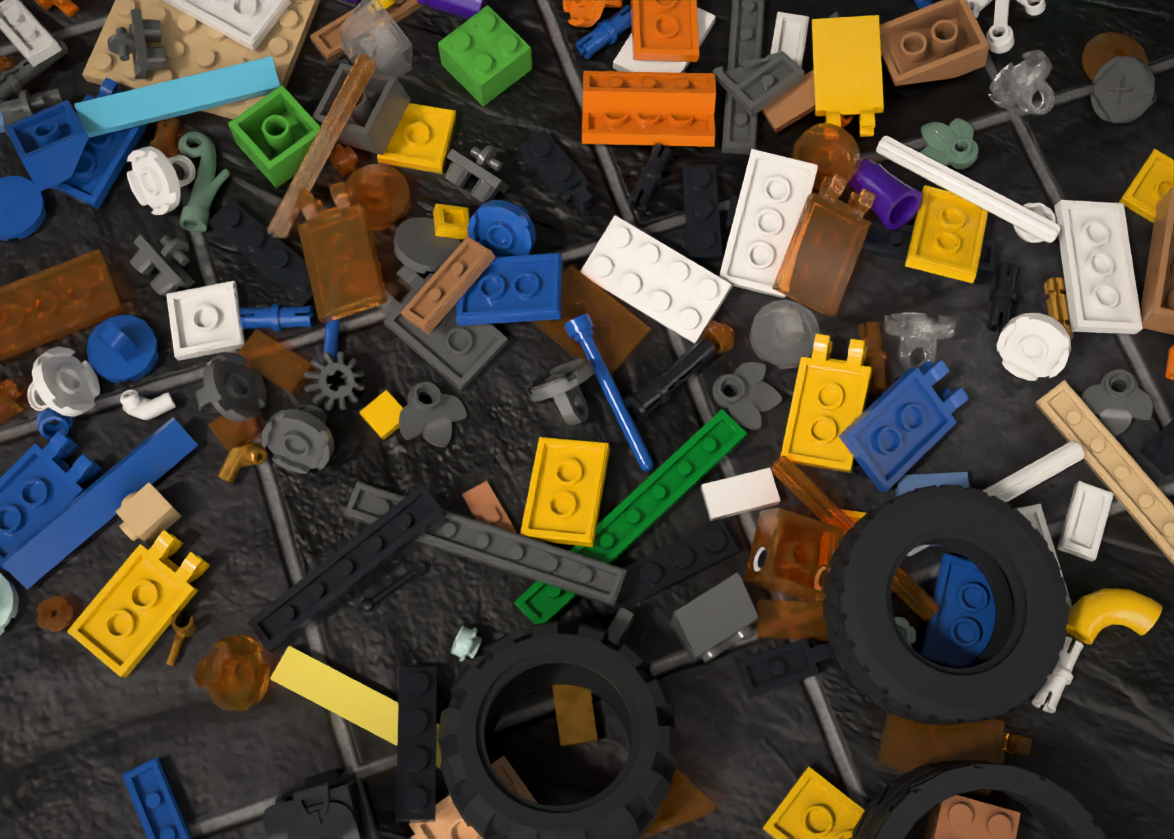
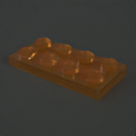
M100 249L0 287V361L125 312L104 254Z

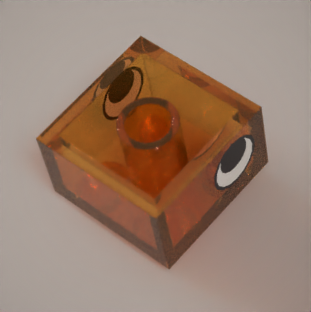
M782 508L760 511L744 582L807 602L824 600L825 576L830 570L828 565L835 549H839V542L843 538L844 529Z

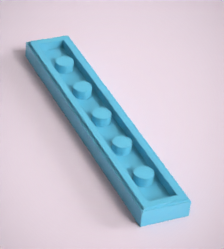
M270 56L75 103L77 116L90 138L267 95L281 85L273 57Z

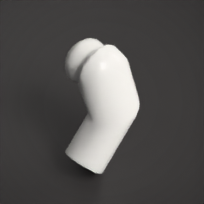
M127 390L120 397L123 410L127 414L142 420H151L176 408L169 392L150 400L139 396L136 390Z

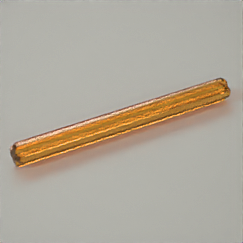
M358 55L268 226V233H273L274 237L281 240L286 238L377 66V62L367 55Z
M786 456L779 457L772 464L771 472L840 539L844 537L851 527H854V522ZM898 567L894 576L892 590L924 621L930 620L939 611V604L901 567Z

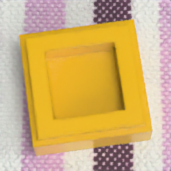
M435 204L433 210L435 236L464 240L468 236L469 208Z
M385 390L359 413L384 441L399 428V415L403 408Z

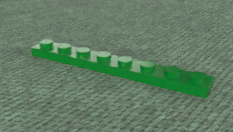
M721 409L597 525L593 547L575 545L570 552L611 565L746 438L747 432ZM536 581L514 604L533 625L549 623L578 595Z

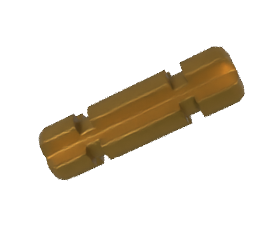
M1052 277L1044 283L1045 295L1049 297L1046 300L1048 315L1064 326L1071 341L1074 335L1071 331V325L1068 324L1070 316L1067 295L1063 293L1066 291L1065 280L1062 277Z

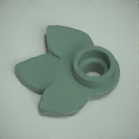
M956 118L949 126L941 122H931L921 126L922 138L928 146L921 150L920 153L945 166L951 165L956 169L968 168L977 159L979 148L973 140L974 130L968 122Z

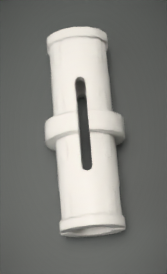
M1066 636L1063 650L1059 653L1060 659L1053 673L1046 677L1047 682L1036 693L1031 702L1037 708L1044 705L1043 711L1048 713H1055L1065 685L1071 684L1073 679L1072 669L1080 651L1083 649V644L1077 640L1070 646L1073 638Z

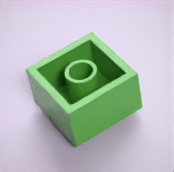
M488 5L438 43L441 65L483 107L532 69L531 47Z
M283 85L228 123L236 144L275 188H278L329 150L323 129Z

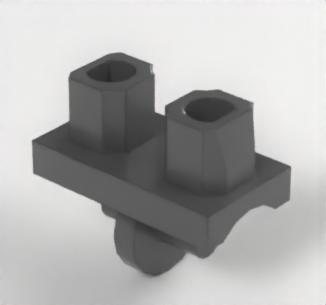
M131 9L132 24L129 25V34L126 33L125 28H117L116 34L110 36L107 40L108 49L110 52L119 55L121 61L129 60V54H132L135 79H146L147 70H163L165 67L164 48L146 47V42L161 43L160 20L142 19L141 10Z
M54 89L30 95L28 90L19 91L18 99L0 103V110L4 121V132L7 136L9 135L5 126L63 102L60 90Z
M489 144L481 150L474 146L470 151V155L477 159L476 164L451 149L447 158L452 163L447 170L445 179L463 189L469 177L473 174L479 180L470 195L483 203L492 201L498 191L505 194L509 188L508 184L487 171L489 168H492L498 172L503 165L502 162L495 159L498 151L496 147Z
M139 235L134 240L139 250L130 260V263L137 271L147 276L157 267L160 273L150 284L158 294L166 296L167 293H173L179 287L187 289L192 287L195 280L182 267L189 262V258L186 256L189 244L184 238L178 237L171 240L169 236H164L159 242L157 240L148 241L143 235Z

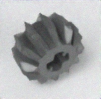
M324 352L322 354L324 365L317 359H312L310 362L312 367L317 370V373L312 371L304 373L305 378L314 379V384L304 387L305 392L318 391L312 398L314 404H318L325 397V410L330 411L333 408L334 401H336L339 410L346 409L344 397L350 402L356 403L358 398L352 392V389L357 391L364 390L365 386L361 383H355L354 379L364 376V371H351L357 363L355 358H351L343 364L344 352H337L334 362L331 354ZM337 372L339 374L337 378H342V385L336 386L334 390H331L329 388L331 383L327 384L326 378Z

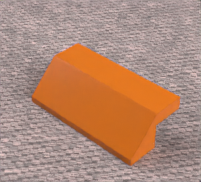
M584 71L582 144H663L662 146L714 147L715 73Z

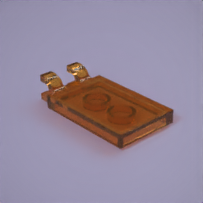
M834 174L832 179L828 177L823 178L819 195L816 193L808 195L772 289L828 317L836 316L871 224L863 216L870 209L876 197V194L863 189L860 194L852 192L848 204L838 200L837 198L842 194L848 182V179L838 174Z
M343 182L329 186L332 198L337 206L335 208L323 211L321 201H315L311 193L298 197L301 210L307 220L306 223L298 225L318 319L323 323L388 302L366 208L362 204H354L353 192L351 189L346 190Z
M572 265L565 272L563 271L561 319L530 321L576 359H586L587 357L580 343L576 344L574 339L569 338L564 325L578 316L589 314L595 325L593 328L595 333L593 339L611 376L650 332V328Z
M888 709L875 765L906 774L919 766L945 760L949 762L952 759L1003 764L1005 752L1023 757L1024 754H1030L1032 739L1003 733L1005 722L997 719L942 726L937 724L928 725L916 723L912 719H903L889 713ZM979 789L969 791V793L990 797L992 789Z

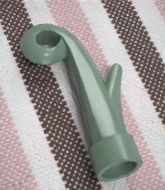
M193 131L184 134L178 142V149L184 156L190 158L201 157L198 172L187 205L182 209L179 224L187 231L202 233L207 230L211 203L222 183L230 175V172L224 169L215 177V145L203 133ZM191 144H198V145H200V146L197 147V148H190V147H189Z

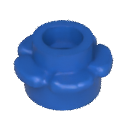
M51 408L47 411L42 410L36 417L37 429L44 438L49 440L58 431L66 436L69 428L73 426L72 416L62 415ZM57 420L58 423H52L51 421Z

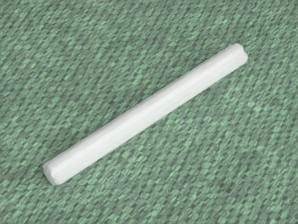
M884 136L878 143L876 148L877 154L1047 243H1052L1057 238L1061 229L1059 224L889 136Z
M1070 441L983 491L987 492L988 496L994 495L1004 502H1008L1081 461L1085 457V453L1080 443ZM930 545L917 546L907 556H912Z

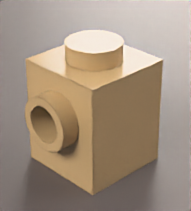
M150 482L141 490L126 496L121 503V507L115 511L124 521L119 525L122 531L133 542L140 538L147 545H150L163 530L166 531L181 517V514Z

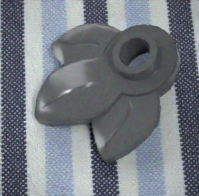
M747 362L741 364L733 374L720 376L715 381L712 389L713 398L716 403L727 408L730 417L739 426L746 429H760L762 424L760 413L772 410L782 401V396L779 392L762 381L766 371V365L762 363ZM732 388L736 395L728 397L724 394L723 390Z
M1126 370L1110 371L1103 377L1101 384L1088 387L1081 396V400L1095 415H1099L1101 423L1114 437L1121 435L1128 429L1132 418L1150 420L1152 417L1153 402L1151 397L1138 388L1135 376ZM1115 384H1122L1126 389L1123 392H1116L1112 387Z
M421 382L415 384L408 393V405L400 412L399 427L406 440H411L422 434L423 438L430 444L446 447L452 436V422L465 419L467 413L462 402L457 397L442 394L433 383ZM419 397H426L430 404H423L419 401Z

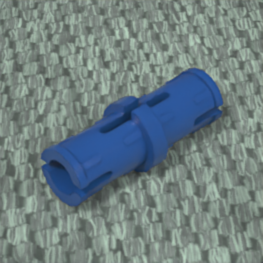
M629 5L623 6L622 9L607 20L602 19L599 21L593 31L576 42V47L580 54H585L584 58H591L592 55L608 43L612 45L618 40L617 37L632 26Z
M272 304L268 308L242 307L240 310V314L244 315V317H240V324L243 330L272 328L274 331H282V328L313 327V320L310 319L313 318L311 305L304 307H282L280 304Z

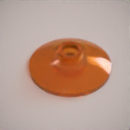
M1117 32L1102 33L1093 37L1085 46L1082 53V66L1086 75L1094 81L1095 75L1103 64L1114 57H1118L1115 54L1142 59L1148 64L1146 53L1136 40L1125 34Z

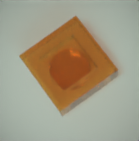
M221 415L208 424L209 428L228 452L232 447L246 444L260 434L250 420L247 422H234Z

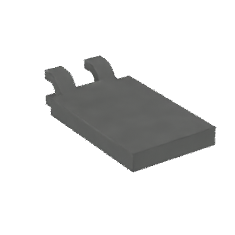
M404 265L397 272V275L400 277L398 282L409 292L398 302L382 287L373 296V299L376 301L374 304L381 312L388 315L384 320L385 326L462 392L508 343V338L492 324L458 326L456 322L457 303L429 335L408 322L400 312L434 274L430 273L423 279L414 270Z

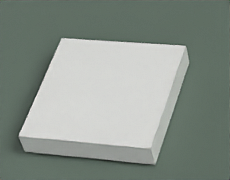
M235 281L166 294L174 356L178 361L246 348L244 330L240 324V317L242 315L240 314L239 295Z

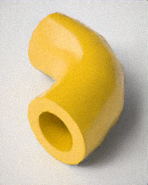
M1103 588L1081 597L1068 610V624H1066L1065 630H1067V634L1072 638L1090 645L1103 628L1111 625H1123L1142 636L1156 623L1163 607L1155 600L1130 589Z

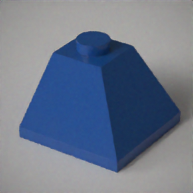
M69 100L5 126L38 192L47 188L57 187L63 181L72 177L89 138Z

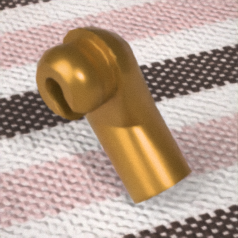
M255 442L232 447L217 477L233 484L242 467L261 465L267 460L266 449L260 443Z

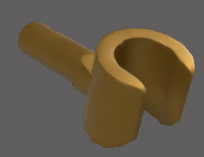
M181 612L175 613L171 619V625L176 633L165 663L171 666H175L185 638L191 637L197 630V624L193 616H191L186 627L179 628L183 617Z

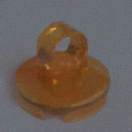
M821 123L807 129L796 141L793 159L818 165L813 188L821 191H836L849 183L858 172L860 153L854 138L845 129L831 123Z
M369 164L357 169L347 179L343 188V203L348 214L359 226L371 230L386 229L391 227L390 223L395 222L399 217L402 219L406 215L410 206V189L405 177L395 168L384 164Z
M243 634L221 638L212 646L208 656L203 658L197 665L194 674L195 683L207 690L212 701L222 710H248L252 703H259L262 700L269 685L270 667L269 664H263L260 651L265 650L262 644L254 637Z

